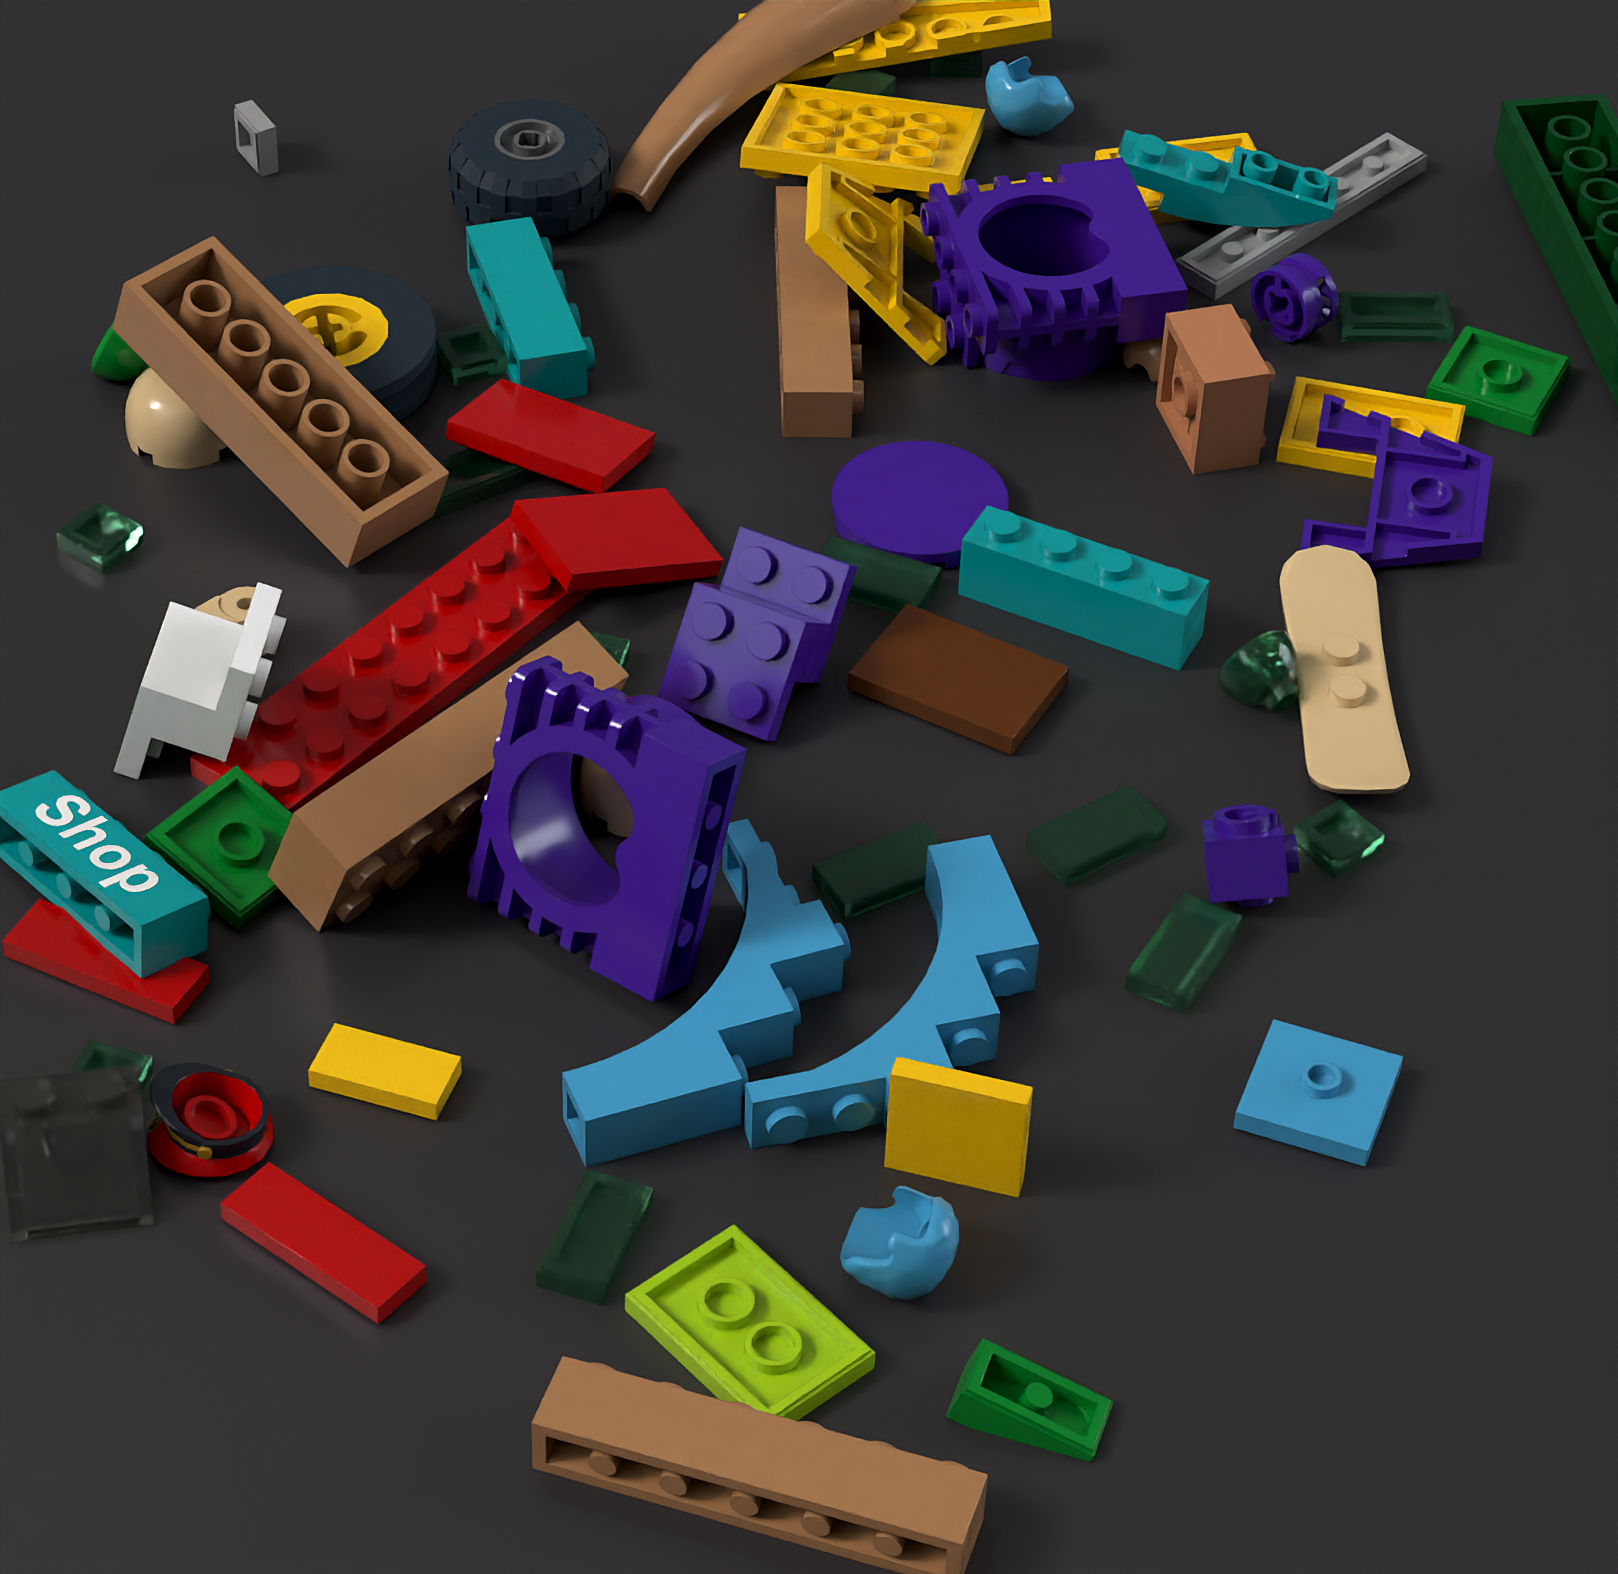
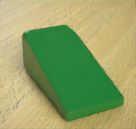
M982 1338L965 1365L946 1413V1418L971 1429L1091 1462L1095 1456L1114 1401Z

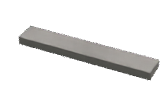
M1386 132L1322 171L1328 176L1339 179L1335 210L1331 219L1281 227L1231 226L1175 260L1184 283L1214 301L1259 272L1272 266L1424 172L1428 155Z

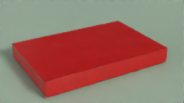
M500 379L447 420L445 439L595 494L605 493L653 451L656 433L508 380Z
M666 488L515 500L510 514L511 520L567 592L718 576L723 563V558Z

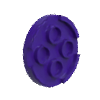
M902 441L874 447L850 460L840 470L834 481L831 504L835 518L834 526L839 535L849 546L867 558L895 568H899L901 562L920 564L941 563L943 569L960 565L962 539L986 506L1008 511L1009 497L1005 483L1000 475L978 456L943 443Z

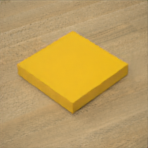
M896 1057L890 1073L884 1167L1018 1198L1025 1174L1033 1087Z

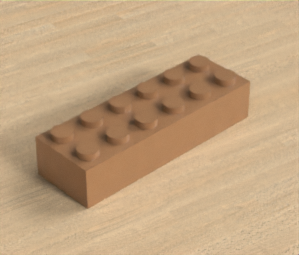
M214 236L205 239L123 284L112 329L346 568L351 567L434 516L449 472Z
M579 621L293 813L267 876L318 932L337 919H340L344 924L354 920L371 904L374 898L373 894L386 885L392 890L404 885L421 867L420 861L433 852L439 857L448 854L463 841L468 834L467 829L483 819L480 813L481 804L489 791L495 762L493 747L501 733L507 706L505 691L509 679L521 665L549 655L562 662V671L568 674L581 671L593 677L594 687L600 690L610 687L619 691L622 690L629 677L628 673ZM573 754V758L576 761L583 759V756Z

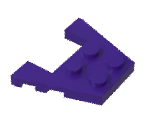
M1324 394L1316 447L1376 456L1368 521L1366 527L1305 519L1300 550L1326 544L1355 551L1369 564L1370 568L1480 558L1493 457L1427 431H1423L1420 437L1391 427V418L1371 411L1368 417L1345 409L1344 399Z

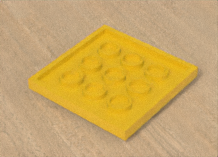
M777 82L741 146L740 168L754 169V173L758 176L776 179L783 178L787 174L808 176L819 164L824 162L873 185L876 193H888L897 188L916 191L917 196L929 199L930 184L943 183L948 195H957L984 130L986 109Z

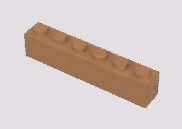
M776 186L775 257L782 437L851 438L852 415H863L864 408L863 380H853L861 379L862 350L861 344H859L860 318L859 310H856L857 293L805 243L807 186Z
M562 1356L531 1423L533 1469L901 1574H964L984 1519L988 1474L968 1469L966 1466L954 1461H939L899 1450L886 1442L867 1441L831 1431L814 1422L795 1421L759 1411L742 1402H727L691 1392L674 1383L655 1382L619 1372L602 1363H587Z

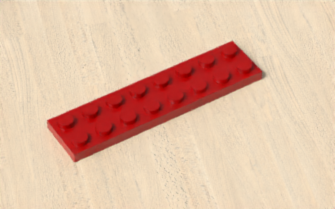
M508 517L258 705L246 741L233 737L226 761L197 752L190 756L191 775L210 786L237 765L293 814L299 808L414 732L595 589L567 592L511 518Z

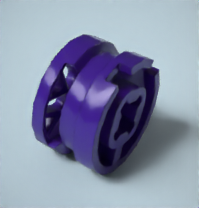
M1295 253L1279 261V265L1276 264L1259 272L1251 285L1250 296L1252 306L1259 322L1266 319L1273 327L1269 334L1280 341L1293 342L1299 338L1301 339L1310 334L1312 330L1331 322L1337 313L1339 300L1334 281L1320 261L1309 254ZM1323 278L1324 281L1318 286L1316 281ZM1321 295L1330 299V301L1322 299Z

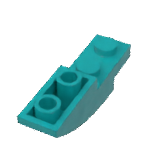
M1125 130L1119 145L1117 158L1123 157L1136 185L1161 193L1158 211L1219 225L1281 227L1331 219L1335 210L1338 178L1328 176L1316 168H1304L1276 159L1263 151H1251L1235 146L1228 163L1216 159L1209 153L1191 151L1166 143L1154 135H1141L1129 130Z

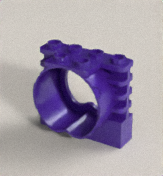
M1123 157L1060 164L1058 167L1057 183L1044 182L1040 172L1027 173L1026 182L1011 184L1007 175L995 176L993 190L980 192L976 180L969 179L962 181L961 194L948 195L943 183H934L929 186L928 202L921 204L920 219L922 230L926 237L932 236L935 259L940 269L939 281H934L931 288L933 308L937 315L943 314L946 320L948 344L951 349H958L965 368L977 367L980 364L1000 374L1004 373L1034 381H1057L1084 376L1094 372L1095 369L1104 365L1112 357H1116L1122 351V345L1125 342L1163 338L1166 313L1186 310L1188 289Z
M547 655L521 665L513 673L506 687L505 698L507 706L501 733L493 747L495 762L489 791L481 804L480 813L483 819L478 843L468 866L471 876L467 896L479 904L490 900L498 903V913L509 920H515L521 916L530 920L529 930L541 937L551 933L560 936L561 948L572 954L586 950L592 954L589 969L641 997L655 1002L691 983L747 749L704 728L690 714L671 702L643 694L626 697L625 693L613 687L600 690L594 687L593 677L581 671L568 674L562 671L563 665L561 661ZM573 754L588 758L606 770L619 784L631 805L634 825L631 835L616 850L615 861L618 873L595 851L578 820L571 792Z

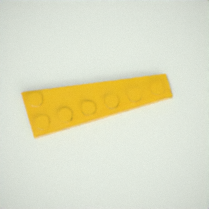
M916 1L911 8L899 15V20L858 37L802 65L777 82L786 83L1052 38L1050 1ZM741 13V14H739V20H740L746 13ZM775 82L768 88L764 89L763 91L773 90L777 82Z

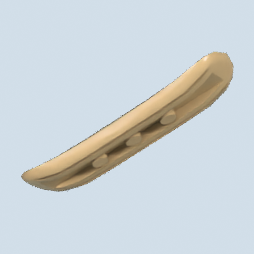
M1326 544L1296 551L1284 563L1279 581L1282 612L1298 694L1305 765L1310 780L1320 789L1337 794H1390L1400 791L1407 784L1410 771L1396 722L1382 643L1377 585L1369 564L1355 551Z

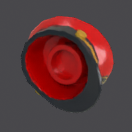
M179 1063L160 1070L150 1084V1101L156 1114L148 1127L147 1145L154 1158L168 1169L197 1177L228 1176L244 1171L263 1159L274 1141L273 1120L268 1112V1100L261 1087L246 1076L234 1073L228 1069L224 1070L201 1063Z

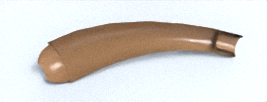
M917 0L762 1L746 13L697 60L660 105L626 154L614 175L608 203L612 204L617 193L624 192L636 197L641 201L645 210L651 212L679 166L714 128L746 101L802 65L858 37L899 20V15L911 8Z

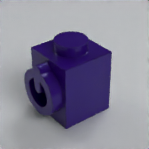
M1240 804L1219 809L1214 813L1213 819L1202 820L1206 882L1210 903L1235 901L1240 906L1259 907L1270 904L1274 901L1275 897L1289 896L1287 874L1299 873L1296 834L1284 835L1280 814H1277V810L1268 809L1261 805Z

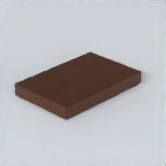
M907 603L848 672L847 689L1012 755L1067 685L1069 667Z

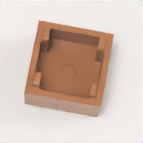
M1232 304L1166 313L1156 406L1193 475L1259 465L1261 448L1266 445V436L1263 433L1269 385L1270 382L1275 380L1276 372L1271 363L1264 361L1250 337L1251 328L1245 319L1239 318Z

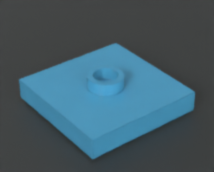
M1273 1019L1237 1107L1233 1128L1365 1167L1398 1080L1403 1056Z

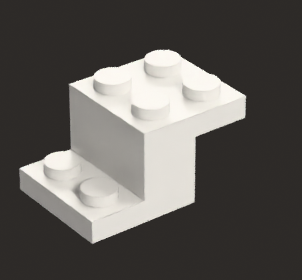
M258 582L244 625L170 601L135 701L114 772L138 780L146 755L159 759L164 742L226 761L233 737L246 741L258 704L246 701L249 694L261 698L273 662L262 658V651L275 655L286 622V618L274 615L282 593L281 589Z

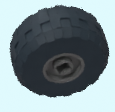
M523 99L511 102L508 100L499 102L490 108H483L476 112L471 120H467L461 129H458L453 136L451 146H449L448 178L450 196L453 205L455 204L459 210V214L471 225L531 217L539 237H547L550 243L552 240L566 239L574 236L580 229H586L601 214L605 205L608 204L612 182V162L607 137L593 120H589L585 113L576 108H569L564 103L552 100L550 102L537 99Z

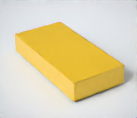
M334 1023L308 1069L310 1087L436 1121L462 1073L461 1056Z

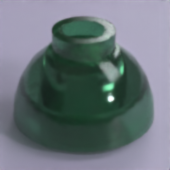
M1271 630L1243 645L1220 669L1217 681L1218 686L1236 701L1247 705H1265L1271 713H1276L1291 704L1300 694V689L1295 684L1298 671L1297 652L1287 632Z

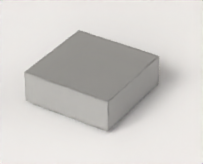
M253 100L236 104L234 119L237 150L262 177L279 172L276 126Z

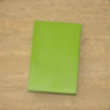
M735 1224L625 1294V1311L718 1399L723 1401L742 1402L756 1410L798 1421L875 1368L876 1352Z

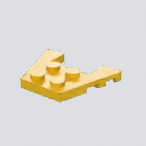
M822 162L808 175L805 243L926 363L932 366L947 353L946 321L903 290L904 244L933 264L936 259L932 236L926 237L924 235L920 217L911 214L914 210L912 203L899 197L891 204L873 196L876 192L873 185Z

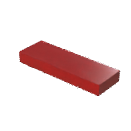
M39 899L2 940L4 957L174 1025L210 982L209 965L189 957H184L167 968L141 979L96 940L64 908Z
M270 1162L220 1203L222 1220L378 1325L427 1282L426 1265Z

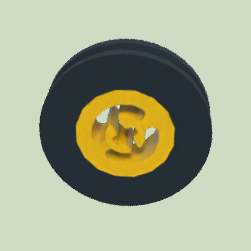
M349 266L303 268L278 274L260 282L324 347H330V353L398 422L418 409L432 392L438 374L434 316L424 298L409 285L377 271Z

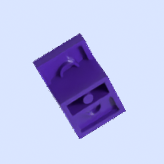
M740 527L721 585L701 582L694 583L657 697L709 720L766 741H775L794 683L820 682L858 566L747 527Z

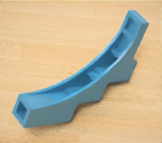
M748 818L729 823L723 847L722 871L745 912V921L739 941L726 967L714 984L690 1010L667 1028L639 1045L610 1058L562 1072L563 1120L585 1167L741 1125L742 1096L745 1095V1083L749 1082L746 1069L792 1057L793 1030L801 1024L798 1002L842 990L844 962L849 961L851 958V948L845 928L840 922L833 924L820 899L800 904L794 887L791 884L784 886L778 875L777 861L772 846L768 841L760 842Z
M990 835L928 846L924 892L936 923L938 946L926 976L900 1011L869 1039L822 1066L810 1071L745 1083L744 1131L751 1149L775 1144H789L800 1139L841 1131H855L866 1126L882 1123L887 1131L890 1073L896 1057L951 1069L957 1066H970L978 1062L996 1059L1000 1011L994 997L1010 996L1020 992L1035 990L1039 942Z

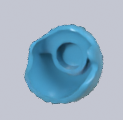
M1027 56L1019 58L1008 65L1004 61H999L990 66L986 76L985 87L988 105L994 117L1004 129L1019 136H1038L1060 124L1067 115L1073 112L1074 104L1056 76H1034L1028 72L1031 61Z
M898 1186L892 1193L895 1199L893 1206L887 1208L860 1207L856 1212L842 1245L840 1259L844 1270L859 1283L889 1298L911 1300L931 1292L950 1269L959 1243V1221L954 1215L952 1205L942 1197H932L907 1186Z

